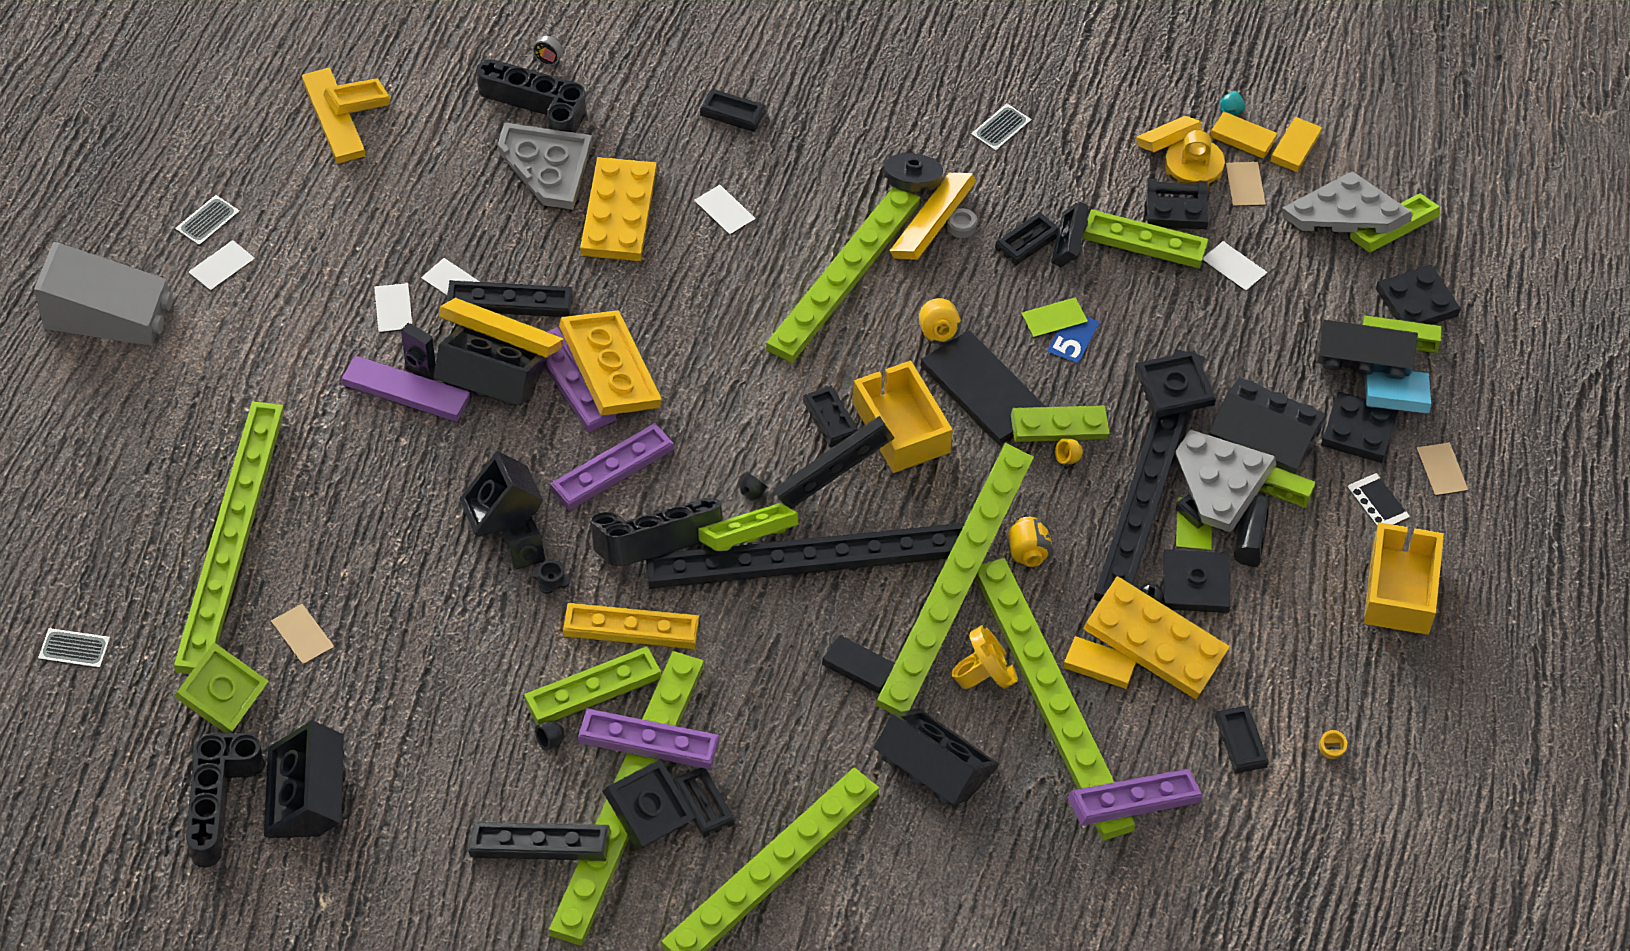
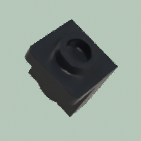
M532 517L529 518L525 525L501 531L510 550L512 564L515 569L545 561L541 535Z

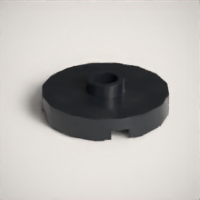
M901 153L893 155L885 161L883 176L888 178V183L891 186L902 191L921 192V188L929 187V191L941 185L943 168L939 162L931 157L916 153Z

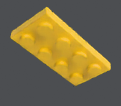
M597 157L580 247L581 256L641 261L657 172L656 162Z
M619 310L561 317L559 324L561 332L601 416L660 408L662 398Z
M1118 576L1083 627L1090 634L1195 700L1230 647Z

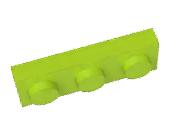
M1419 193L1400 203L1411 211L1410 222L1390 233H1376V228H1358L1357 232H1350V239L1371 253L1439 217L1440 206Z
M1105 405L1013 408L1011 412L1015 442L1059 441L1061 439L1101 440L1107 439L1110 434Z
M782 503L774 504L698 528L699 541L715 551H727L733 545L743 542H755L759 537L771 533H783L787 528L799 525L798 512Z

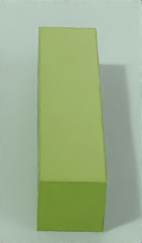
M1364 315L1362 325L1417 332L1416 350L1438 352L1442 326Z
M1275 467L1259 491L1307 508L1316 482Z

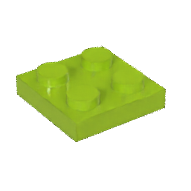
M213 642L173 697L224 733H232L269 681Z

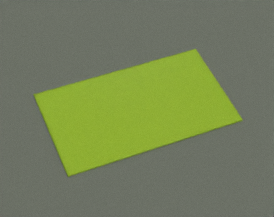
M1076 297L1021 313L1033 337L1088 322Z
M1177 511L1176 547L1212 550V526L1204 524L1197 529Z

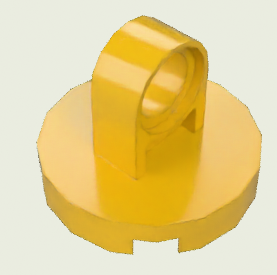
M1192 131L1185 136L1184 140L1172 144L1168 148L1164 165L1166 174L1169 177L1171 174L1172 177L1177 179V182L1198 183V180L1208 181L1209 187L1211 182L1221 179L1225 160L1222 151L1211 142V137L1208 133Z
M983 625L971 631L970 640L975 652L960 661L954 667L951 674L962 689H969L990 676L1003 689H1007L1018 681L1013 664L1006 667L1007 663L1004 655L1007 653L997 638L988 628L984 629Z

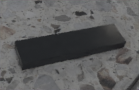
M449 280L446 303L457 298L497 314L567 317L570 316L573 290L572 287Z
M878 416L780 483L773 490L781 502L792 509L892 441L894 436L881 417Z
M474 822L468 852L471 858L606 861L611 829L609 825Z

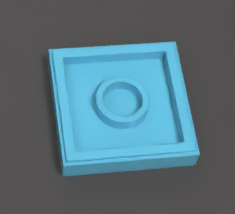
M1373 371V374L1365 375L1367 406L1430 413L1429 373L1412 371L1410 376H1405L1403 379L1389 378L1385 376L1386 373Z

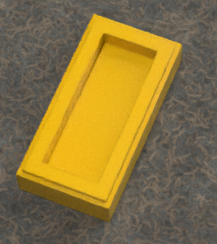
M378 78L327 87L323 95L336 115L388 106L391 99Z
M1223 111L1212 128L1210 137L1264 159L1276 141L1277 133Z
M1183 116L1136 136L1138 147L1156 152L1184 140L1189 132L1203 130L1201 121Z
M1295 117L1274 150L1270 162L1298 173L1321 135L1322 127Z
M1075 636L1064 661L1063 668L1127 689L1137 662L1115 649Z

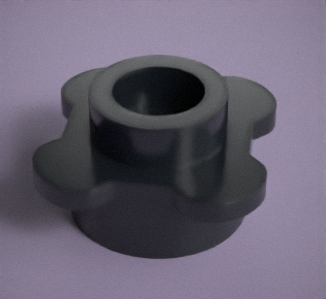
M544 561L532 572L533 578L537 579L540 584V591L545 594L551 593L552 590L558 587L565 588L570 584V577L565 575L563 564L560 561Z

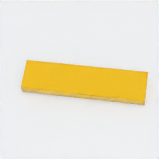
M330 67L303 74L302 82L336 163L340 164L365 157V149L350 114L336 115L323 96L325 88L337 86Z
M948 173L941 182V185L938 186L890 249L894 259H919L976 183L973 173Z
M454 298L440 306V318L545 358L562 349L564 338L463 300Z
M568 603L563 637L695 649L699 615Z

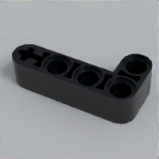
M493 59L483 60L477 65L478 92L482 97L547 115L548 129L577 132L586 114L585 89L581 84Z
M704 498L627 521L614 512L597 513L590 519L593 549L608 564L626 566L703 543L699 541L698 528L723 521L722 503L715 498Z
M213 733L200 737L196 742L186 840L191 860L198 867H211L217 864L221 858L229 778L254 777L263 770L264 759L259 739L253 734ZM245 754H252L247 757H242ZM208 784H214L213 786H210V787H204V786H206V785H208ZM208 813H211V814H212V815L207 816V817H201V816H203L204 814H208ZM203 837H208V840L205 841L204 845Z

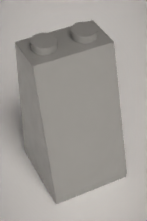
M53 242L34 288L44 329L153 346L156 335L162 333L164 314L166 310L169 311L173 302V294L169 292L165 278Z

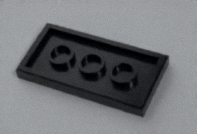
M970 330L921 358L920 366L999 446L1014 437L1011 421L1013 408L1046 407Z

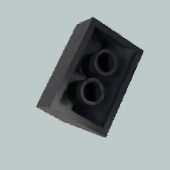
M1323 320L1317 335L1316 363L1323 364V367L1329 370H1341L1342 367L1354 368V372L1370 375L1373 374V371L1386 373L1385 376L1389 378L1403 379L1405 376H1410L1414 368L1418 333Z
M460 326L439 344L433 378L443 381L444 384L472 390L478 396H490L500 399L509 406H521L532 396L548 357L545 358Z
M1239 377L1228 391L1208 435L1275 456L1277 467L1296 474L1317 444L1326 414L1316 410L1311 405L1301 404L1287 398L1282 393L1270 391L1259 386L1254 381L1244 380Z
M920 708L893 713L873 747L882 754L881 758L886 763L904 769L909 773L908 777L910 780L918 785L928 786L936 792L935 796L937 799L948 805L968 801L999 766V763Z
M311 720L268 747L264 818L265 837H319L341 823L344 734Z

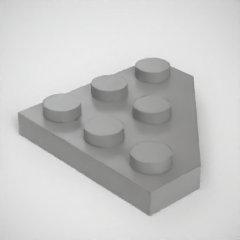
M504 123L498 142V152L543 205L573 210L591 150L592 135Z
M1353 171L1282 207L1283 218L1302 231H1314L1315 226L1332 227V232H1357L1358 228H1376V233H1390L1411 221V211Z
M1191 429L1175 451L1180 469H1182L1202 523L1231 532L1276 466L1275 456Z

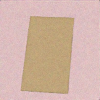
M1258 162L1226 163L1233 206L1266 205Z
M1450 442L1417 447L1435 495L1468 490Z
M303 604L271 620L302 664L335 647Z

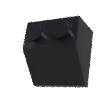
M499 451L495 452L460 497L473 532L479 537L525 525L529 518L537 513L543 502L528 466Z

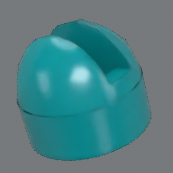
M1236 91L1226 94L1220 101L1222 113L1225 111L1237 116L1245 111L1244 100Z

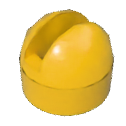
M1061 439L1055 448L1056 459L1061 464L1077 463L1083 455L1082 446L1074 439Z
M1336 730L1325 732L1319 741V750L1327 759H1337L1347 749L1346 737ZM1340 745V749L1327 750L1325 748Z

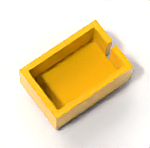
M911 360L885 369L883 395H881L882 375L880 371L854 380L852 404L863 423L867 425L880 416L894 436L892 441L879 449L893 473L951 453L953 429Z
M1378 522L1372 544L1363 624L1429 635L1436 614L1444 533L1414 528L1408 552H1404L1402 549L1408 527Z

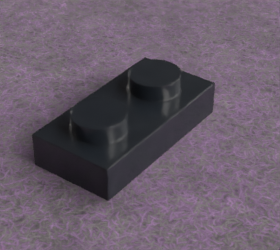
M1078 201L1062 212L1051 263L1063 267L1070 261L1076 260L1082 251V235L1088 225V219L1086 218L1088 205Z

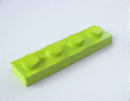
M1092 209L1082 238L1199 269L1208 245L1207 238Z
M648 646L528 692L524 694V699L533 719L539 725L547 721L553 722L660 680L661 670Z

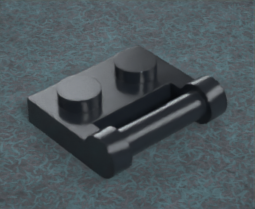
M1147 178V223L1163 228L1207 230L1208 181L1198 180V183L1158 182L1156 178ZM1156 193L1197 195V199L1157 197Z

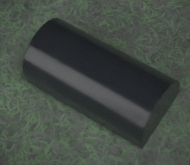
M1255 496L1240 518L1234 558L1242 565L1257 568L1258 565L1260 566L1269 518V499L1267 497Z

